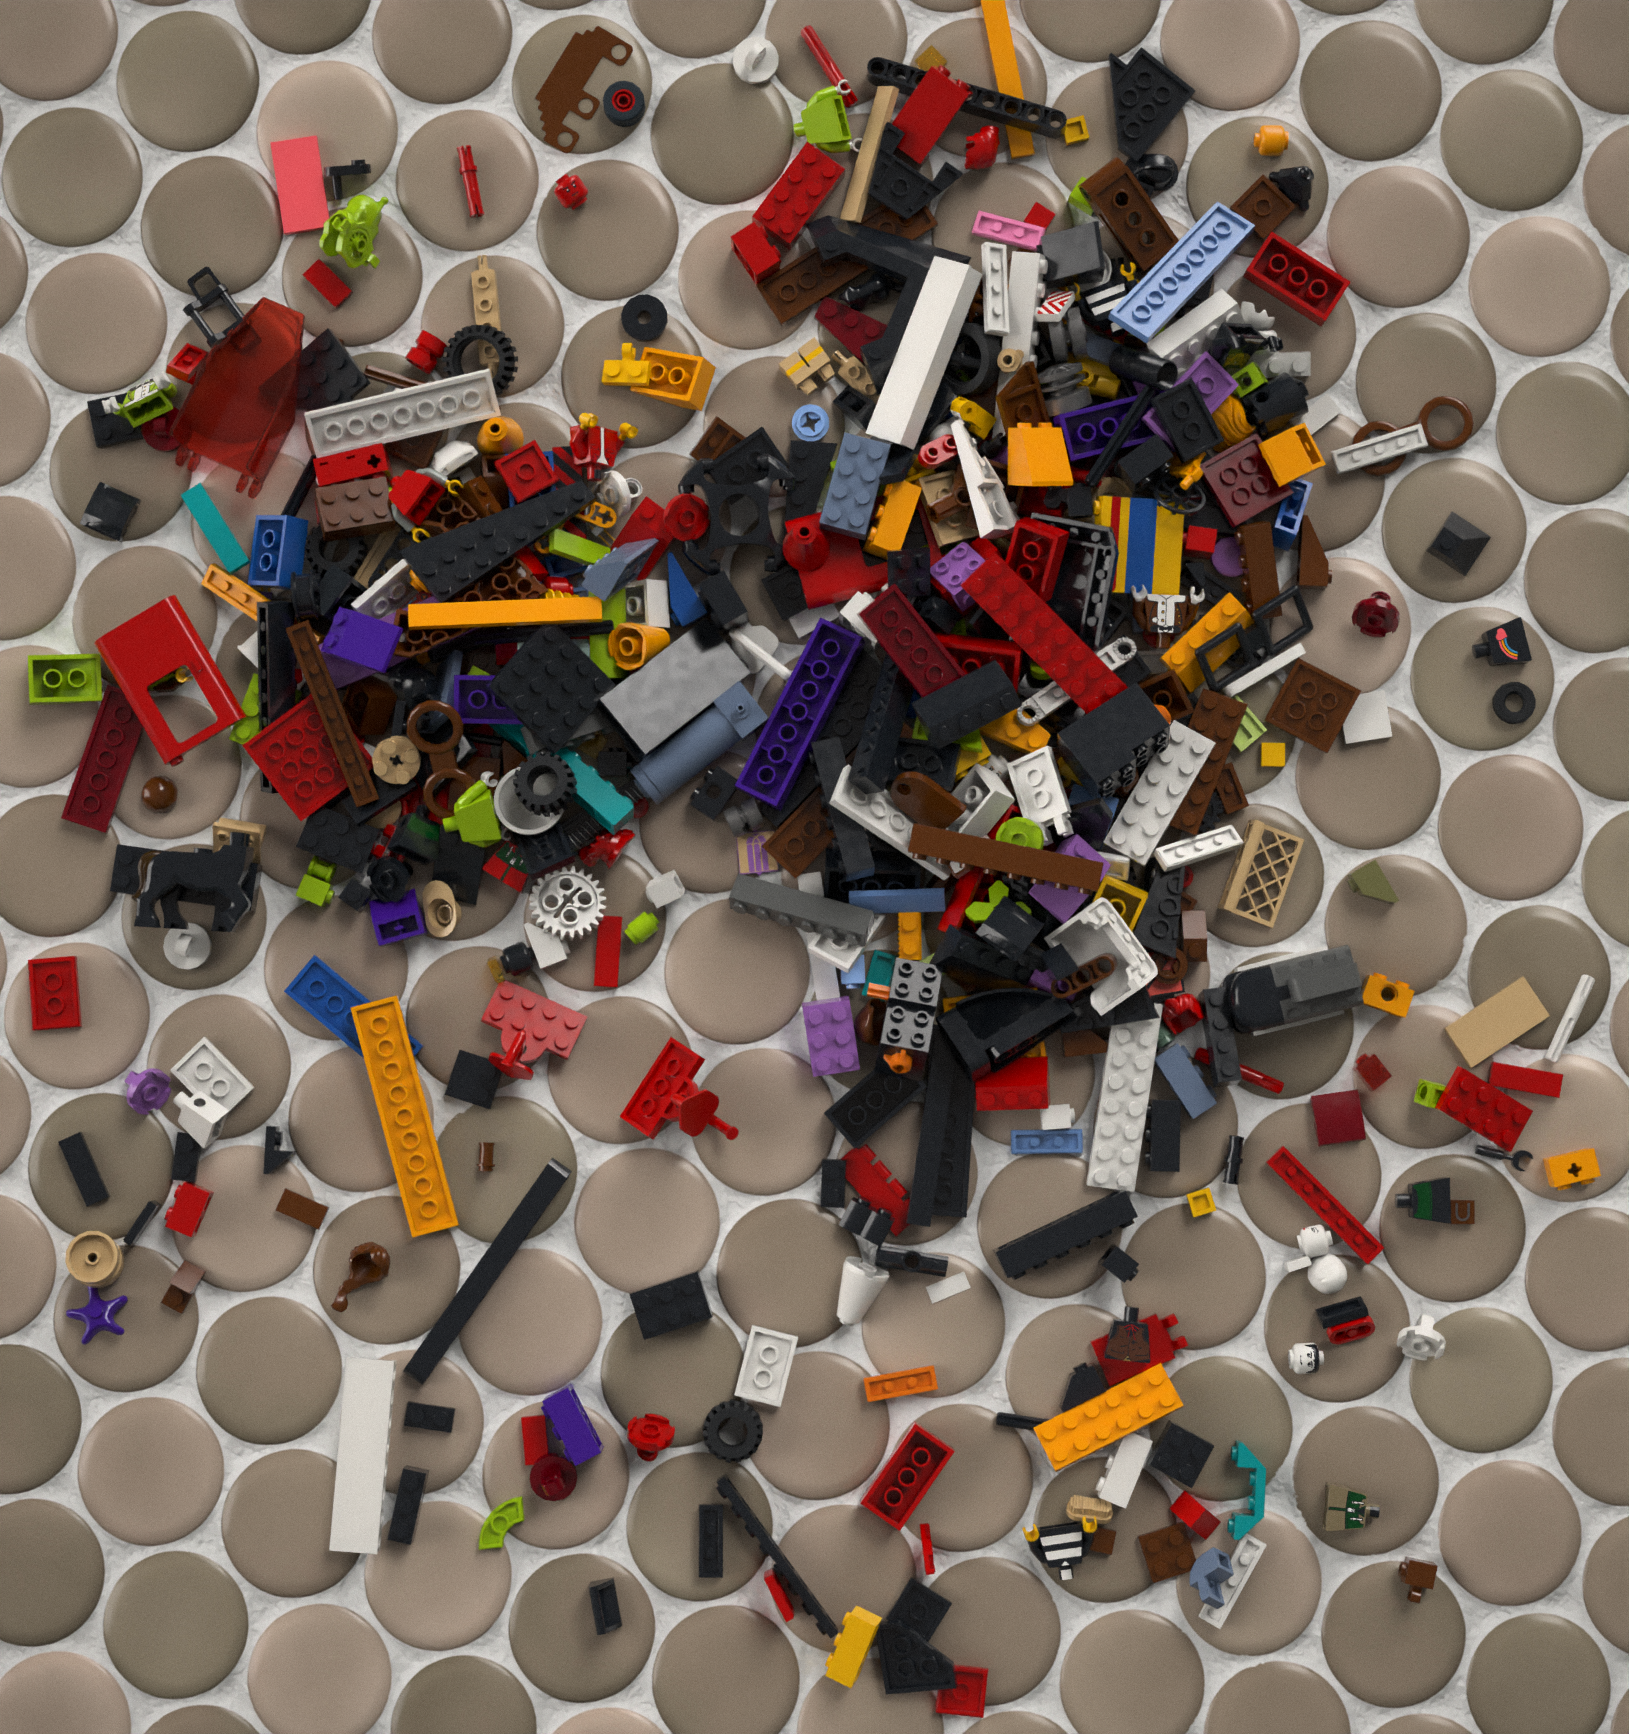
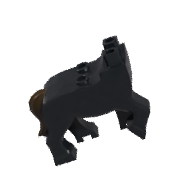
M230 832V845H223L215 853H213V850L194 848V853L177 851H150L145 853L138 863L140 886L138 891L132 896V899L137 902L134 926L161 928L160 920L155 912V904L160 899L164 915L163 928L189 930L188 921L180 913L178 905L179 895L184 886L203 892H215V911L211 931L237 933L236 929L251 908V902L242 889L250 874L254 848L250 847V834Z

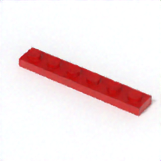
M1281 1146L1266 1161L1289 1187L1366 1264H1369L1384 1249L1379 1241L1284 1146Z

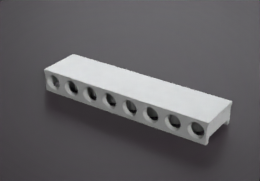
M934 256L866 434L914 450L982 277L980 272L971 268L972 266Z
M346 1357L329 1551L378 1554L380 1551L397 1360Z

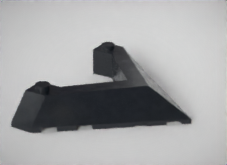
M827 215L806 224L824 267L847 259L905 283L883 337L860 347L861 358L878 396L882 392L934 256L967 265L972 257Z

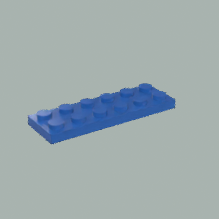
M314 955L284 992L364 1058L351 1007L371 1001L318 956ZM408 1033L415 1058L424 1046Z

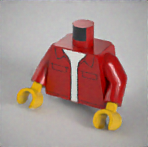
M582 413L579 416L581 425L570 427L571 439L569 444L572 449L574 464L587 468V481L597 482L601 481V470L614 466L618 452L626 443V437L630 439L636 437L638 429L628 423H622L619 427L621 434L618 435V431L596 426L598 416L592 413Z

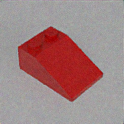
M647 496L633 512L610 547L611 553L615 547L619 548L625 543L651 538L659 540L636 578L637 581L648 578L677 540L665 529L663 522L665 509Z

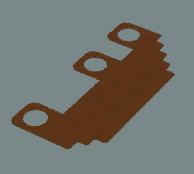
M596 26L593 32L586 30L582 35L575 32L535 97L536 100L540 101L538 109L542 111L540 120L544 122L542 130L546 132L543 138L545 142L564 153L572 151L579 140V134L562 124L569 110L586 120L593 117L600 102L597 98L582 90L602 57L619 66L624 65L633 52L630 44L599 26ZM615 45H623L626 48L624 58L616 59L612 56L611 50ZM584 98L590 99L593 102V109L589 113L581 112L578 108L580 100ZM562 132H568L572 135L573 141L567 147H563L558 143V136Z

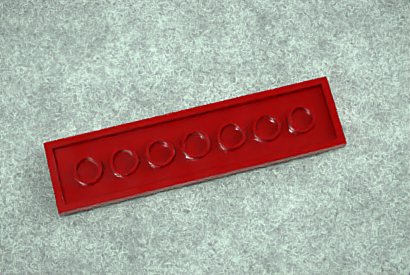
M995 551L960 584L1086 714L1128 688Z

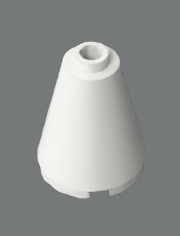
M852 1256L846 1257L843 1265L837 1307L839 1321L847 1326H853V1324H858L890 1276L888 1275L889 1272L883 1267L875 1266V1263L871 1261L868 1264L861 1263L862 1258Z

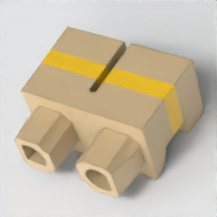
M815 337L800 347L798 353L795 351L779 363V369L788 377L796 390L800 388L807 396L818 389L812 380L816 375H819L825 383L835 377V373L830 365V359Z

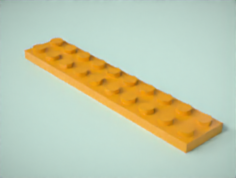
M398 995L351 1007L412 1238L458 1226L456 1210Z

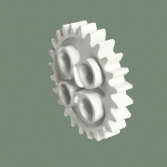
M572 866L570 871H567L566 867H562L561 872L556 870L552 872V875H545V880L542 878L537 879L538 886L533 885L532 892L535 894H530L529 900L532 903H530L529 909L535 910L532 912L531 917L538 918L536 926L544 925L543 933L551 930V938H554L558 933L560 934L561 941H563L565 935H568L570 941H573L575 934L582 939L583 931L590 935L591 927L598 928V921L603 920L604 915L602 913L606 910V906L602 905L606 903V897L601 896L604 893V888L597 889L599 880L591 881L592 873L585 877L583 868L579 873H576L575 866ZM565 884L569 885L572 889L564 891L560 886ZM578 888H580L581 891H579V892L573 897L574 892H575ZM587 899L590 904L582 905L579 900ZM551 901L554 902L557 906L554 908H549L545 905V903ZM564 903H568V904L565 906V908L562 910L563 904H564ZM562 910L560 916L558 918H554V916ZM572 916L575 918V921L567 922L564 917Z

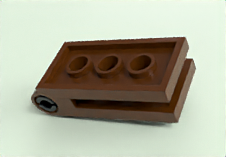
M1118 157L1112 159L1078 186L1081 194L1129 263L1135 264L1136 272L1140 270L1141 272L1145 271L1167 254L1179 241L1128 166ZM1117 194L1121 198L1120 205H1117L1115 201V197ZM1130 214L1134 216L1133 225L1129 222ZM1143 233L1148 237L1146 244L1142 240Z

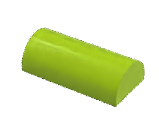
M624 587L605 602L601 599L602 621L612 620L614 630L617 625L626 622V592ZM588 591V597H597ZM610 634L590 635V659L614 683L622 682L628 678V670L618 667L615 664L617 663L615 658L609 654L608 639Z

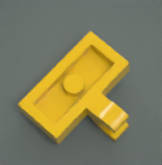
M623 343L622 360H604L602 383L610 386H649L652 364L650 361H634L636 348H632V343Z

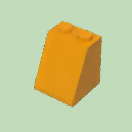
M1017 423V428H1008V485L1073 486L1072 473L1060 427H1052V423H1038V427H1032V423Z

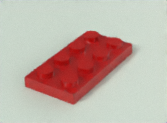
M1459 1066L1455 1069L1435 1106L1439 1111L1508 1152L1512 1151L1533 1110Z

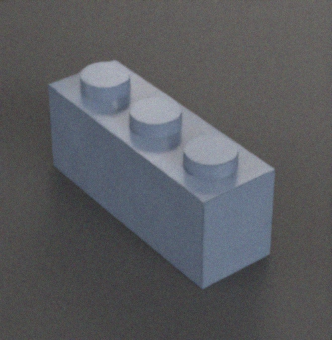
M1175 1043L1155 1056L1154 1063L1177 1099L1181 1100V1105L1190 1119H1194L1217 1104L1214 1099L1217 1095L1210 1085L1206 1086L1201 1078L1204 1075L1197 1065L1192 1066L1188 1059L1191 1055L1184 1045L1180 1047L1178 1043Z

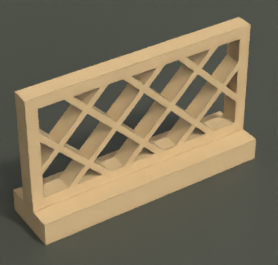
M1249 820L1242 838L1244 843L1238 849L1217 908L1273 928L1304 839L1268 826L1261 821ZM1264 830L1271 832L1275 839L1274 843L1266 847L1261 839ZM1288 839L1296 842L1294 851L1286 855L1281 843ZM1277 845L1282 857L1271 862L1267 849ZM1263 852L1267 864L1257 869L1253 861L1254 857ZM1284 860L1287 867L1286 873L1278 877L1273 865ZM1269 867L1274 879L1263 884L1259 871ZM1255 874L1259 887L1249 891L1245 883L1246 879ZM1276 882L1279 889L1278 896L1270 899L1265 887ZM1261 889L1266 902L1255 906L1250 894ZM1247 896L1252 908L1245 912L1236 909L1239 899ZM1267 904L1271 910L1269 921L1261 919L1257 910Z

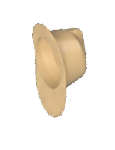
M435 880L429 882L422 893L425 921L431 934L436 937H445L453 932L454 928L459 924L462 912L461 907L455 901L450 887L442 881Z

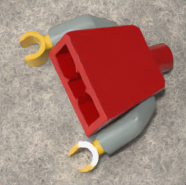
M432 468L417 469L415 472L406 470L401 477L395 476L390 481L392 490L389 492L388 497L393 502L391 505L393 517L408 533L410 531L413 533V539L418 543L422 542L419 540L420 533L423 532L427 537H430V534L424 529H418L415 525L420 526L446 490L443 486L447 487L454 497H459V494L452 491L453 487L460 486L463 488L458 480L449 481L447 476Z

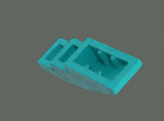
M201 483L181 494L190 512L230 575L251 563Z

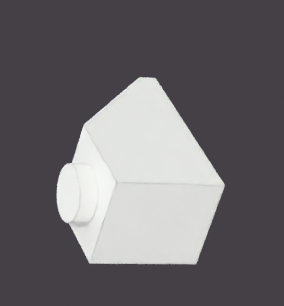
M530 923L524 924L540 969H545L569 959L567 954L571 953L566 940L561 941L557 935L551 938L550 932L543 933V929Z

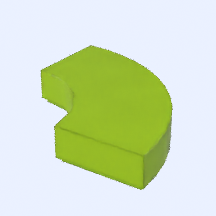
M523 1496L511 1498L501 1503L490 1513L480 1532L479 1550L502 1548L504 1546V1537L508 1529L514 1524L525 1520Z

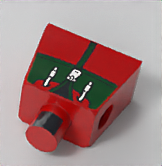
M505 841L482 868L521 894L530 877L518 846L510 841Z

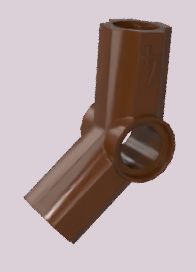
M958 464L955 468L951 492L926 506L927 516L935 524L955 514L962 513L972 504L961 464Z

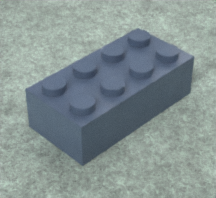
M844 433L821 514L820 529L866 540L881 486L879 476L887 465L890 444Z

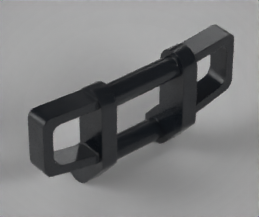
M204 267L188 279V285L197 300L184 307L183 311L192 318L207 338L206 342L210 348L228 341L241 355H246L263 342L261 336L252 326V320L248 315L243 314L229 295L226 285L220 283L209 267ZM205 275H210L218 286L201 298L195 288V283ZM221 298L237 321L224 331L214 334L199 312ZM246 327H249L256 338L245 348H240L231 338Z

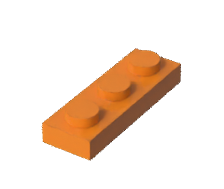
M934 1365L863 1378L868 1402L938 1389Z

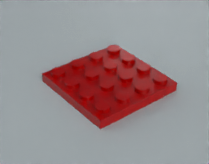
M312 694L242 745L300 821H303L348 787ZM354 734L369 771L373 768L372 757Z

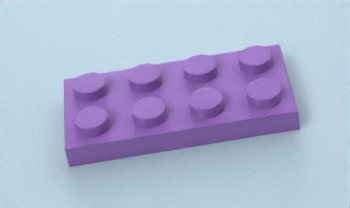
M1205 351L1172 387L1192 377L1210 414H1212L1239 384ZM1151 407L1141 420L1155 434H1158L1173 453L1176 452L1156 412Z

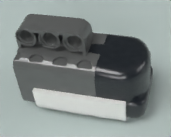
M1326 945L1234 969V973L1226 975L1221 982V987L1227 988L1228 1006L1231 1012L1234 1031L1240 1034L1250 1033L1251 1036L1344 1014L1345 1009L1364 1004L1358 966L1356 962L1354 963L1348 945L1328 949Z

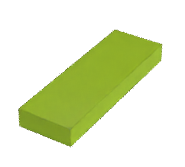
M556 528L549 533V552L587 566L590 564L594 565L598 559L602 560L606 553L610 554L609 547Z

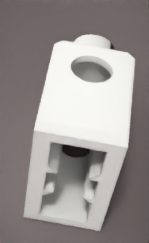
M182 1091L174 1098L173 1103L181 1109L178 1118L179 1124L201 1147L205 1149L221 1135L229 1112L225 1107L202 1091H198L191 1098Z

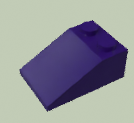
M339 607L333 618L328 635L324 639L321 651L341 662L385 673L403 628L353 610Z

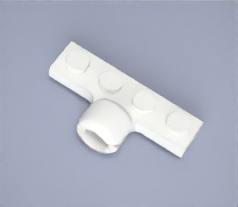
M1274 330L1258 331L1266 339L1269 336L1277 337V333ZM1268 346L1266 350L1256 351L1244 366L1246 367L1250 363L1256 362L1266 378L1277 377L1284 372L1288 373L1291 377L1311 376V352H1270ZM1228 368L1226 372L1232 376L1241 369Z

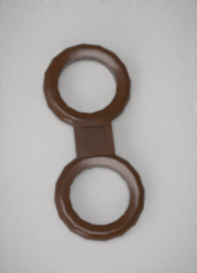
M1451 396L1435 397L1421 409L1417 422L1401 428L1381 420L1369 422L1355 434L1352 445L1362 442L1365 436L1373 431L1380 430L1392 433L1421 423L1430 447L1441 451L1455 450L1464 445L1471 436L1474 426L1473 417L1468 406L1458 398ZM1439 406L1453 407L1463 417L1464 426L1462 433L1454 440H1438L1428 430V416L1432 410ZM1406 454L1395 457L1388 465L1376 466L1371 464L1360 469L1367 474L1375 476L1389 475L1400 468L1406 459Z
M428 700L418 704L410 712L407 719V734L411 742L419 750L429 754L433 774L427 778L424 785V801L428 809L436 817L444 819L455 816L454 810L442 808L436 802L433 796L435 784L445 778H456L461 780L469 789L476 781L469 773L458 768L454 748L460 743L463 735V721L459 713L450 704L440 700ZM428 711L444 713L453 724L452 737L447 742L441 744L426 742L417 731L418 718Z

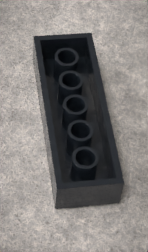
M117 844L110 891L134 895L140 886L138 875L140 858L150 851H170ZM252 863L250 874L242 886L244 893L251 902L249 911L256 912L263 865ZM183 886L178 901L215 906V892H203Z
M1122 1189L993 1249L1004 1275L1007 1278L1012 1277L1013 1280H1016L1026 1275L1025 1270L1031 1267L1035 1268V1270L1048 1264L1047 1260L1052 1257L1060 1259L1070 1254L1068 1250L1075 1246L1081 1249L1090 1245V1239L1096 1236L1102 1239L1113 1233L1112 1229L1119 1226V1228L1123 1229L1134 1224L1133 1219L1137 1218L1138 1215L1126 1190Z

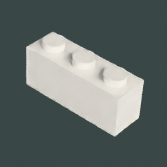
M1134 1432L1114 1442L1113 1445L1116 1446L1114 1454H1109L1104 1466L1107 1468L1104 1477L1100 1476L1095 1488L1098 1491L1097 1495L1099 1498L1126 1509L1153 1441Z

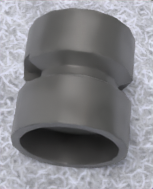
M754 798L741 802L739 808L732 806L723 810L735 839L747 834L749 828L756 830L765 826Z

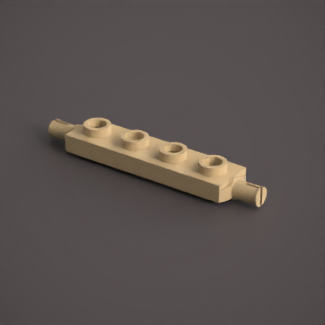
M487 255L477 256L479 270L471 272L476 325H488L498 328V331H502L496 271L488 268ZM478 340L480 365L490 370L491 378L493 379L498 371L499 355L492 344L484 340Z
M839 350L835 351L841 358L840 360L835 354L831 356L841 366L838 374L855 390L871 399L877 405L880 395L877 396L866 367L855 356L847 359Z

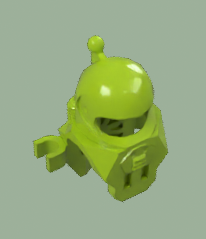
M357 195L350 199L347 203L348 207L338 210L324 223L323 234L319 240V246L323 252L330 257L337 256V254L341 255L350 268H356L362 264L367 267L370 264L376 269L380 260L371 253L374 250L372 242L379 233L378 225L382 217L381 210L384 205L388 204V198L382 197L379 202H376L367 195Z

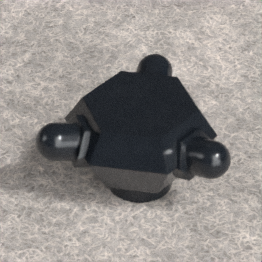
M1309 167L1285 168L1269 174V180L1277 183L1279 190L1291 202L1298 203L1301 211L1305 212L1309 209V200L1311 199L1314 174Z

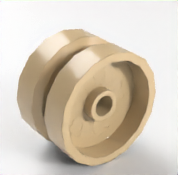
M87 1231L77 1235L70 1242L66 1250L65 1263L68 1271L82 1284L91 1288H103L112 1284L120 1277L124 1268V1255L121 1247L107 1234L99 1231Z

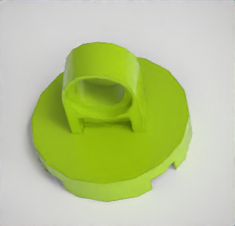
M1015 817L1000 826L996 834L997 841L1043 850L1044 837L1042 830L1036 822L1029 818Z

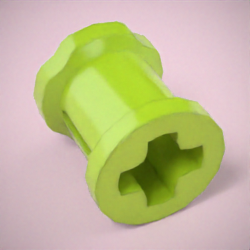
M315 855L310 862L307 875H316L325 879V882L330 883L335 875L337 864L322 861Z

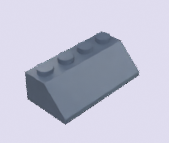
M651 538L625 543L619 548L615 547L610 554L606 553L602 560L598 559L594 565L590 564L583 574L585 580L581 586L605 602L638 577L659 540Z

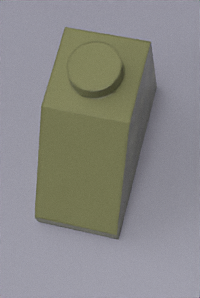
M1376 860L1370 861L1347 875L1350 879L1347 883L1353 893L1357 892L1359 896L1389 904L1399 901Z

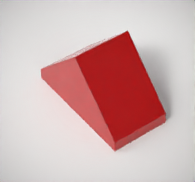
M1185 1490L1169 1508L1205 1540L1221 1523L1219 1519Z

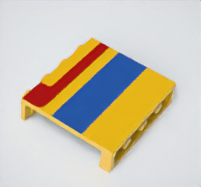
M1096 496V501L1092 505L1093 515H1095L1094 524L1113 528L1119 551L1112 592L1132 593L1131 587L1134 585L1136 593H1139L1142 590L1143 584L1147 594L1179 595L1183 514L1176 513V515H1173L1171 511L1162 506L1159 507L1156 499ZM1172 502V503H1169L1168 505L1174 507L1175 503ZM1179 505V506H1178V509H1183V510H1184V508L1182 507V505Z

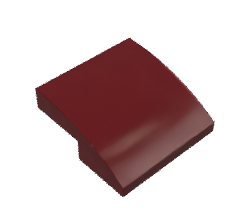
M1358 1089L1311 1096L1310 1101L1315 1120L1314 1128L1318 1147L1366 1140Z

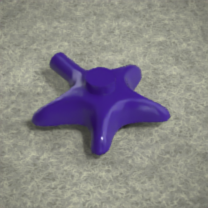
M88 1287V1304L82 1308L68 1309L66 1311V1315L69 1318L80 1320L86 1324V1330L81 1339V1343L86 1345L101 1331H109L116 1335L124 1334V1329L115 1323L113 1318L116 1312L127 1303L128 1298L123 1295L113 1300L104 1301L99 1296L98 1288Z

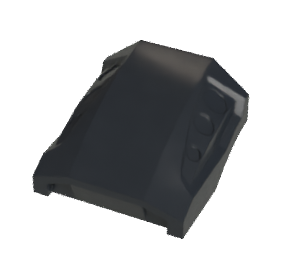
M99 482L85 509L80 524L104 536L122 542V537L126 534L128 524L136 513L137 504L140 505L141 500Z
M1003 896L975 934L993 949L1006 956L1012 962H1015L1039 933L1044 923L1028 914L1008 897Z

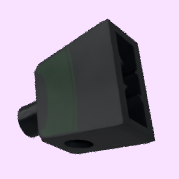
M417 805L415 813L411 812L400 818L387 847L388 850L423 865L437 861L440 838V825L429 819L430 810L426 805Z
M1440 1177L1409 1183L1408 1194H1395V1207L1408 1208V1215L1411 1218L1451 1223L1450 1178Z

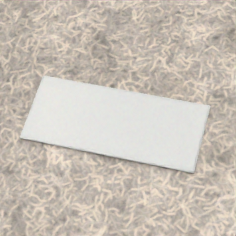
M965 1272L926 1287L932 1304L971 1288Z

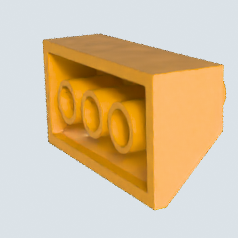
M1229 592L1158 660L1167 670L1175 669L1181 684L1189 693H1192L1205 680L1194 653L1195 649L1237 622L1242 624L1243 629L1248 628L1255 622L1242 604ZM1236 635L1205 654L1212 673L1240 647Z

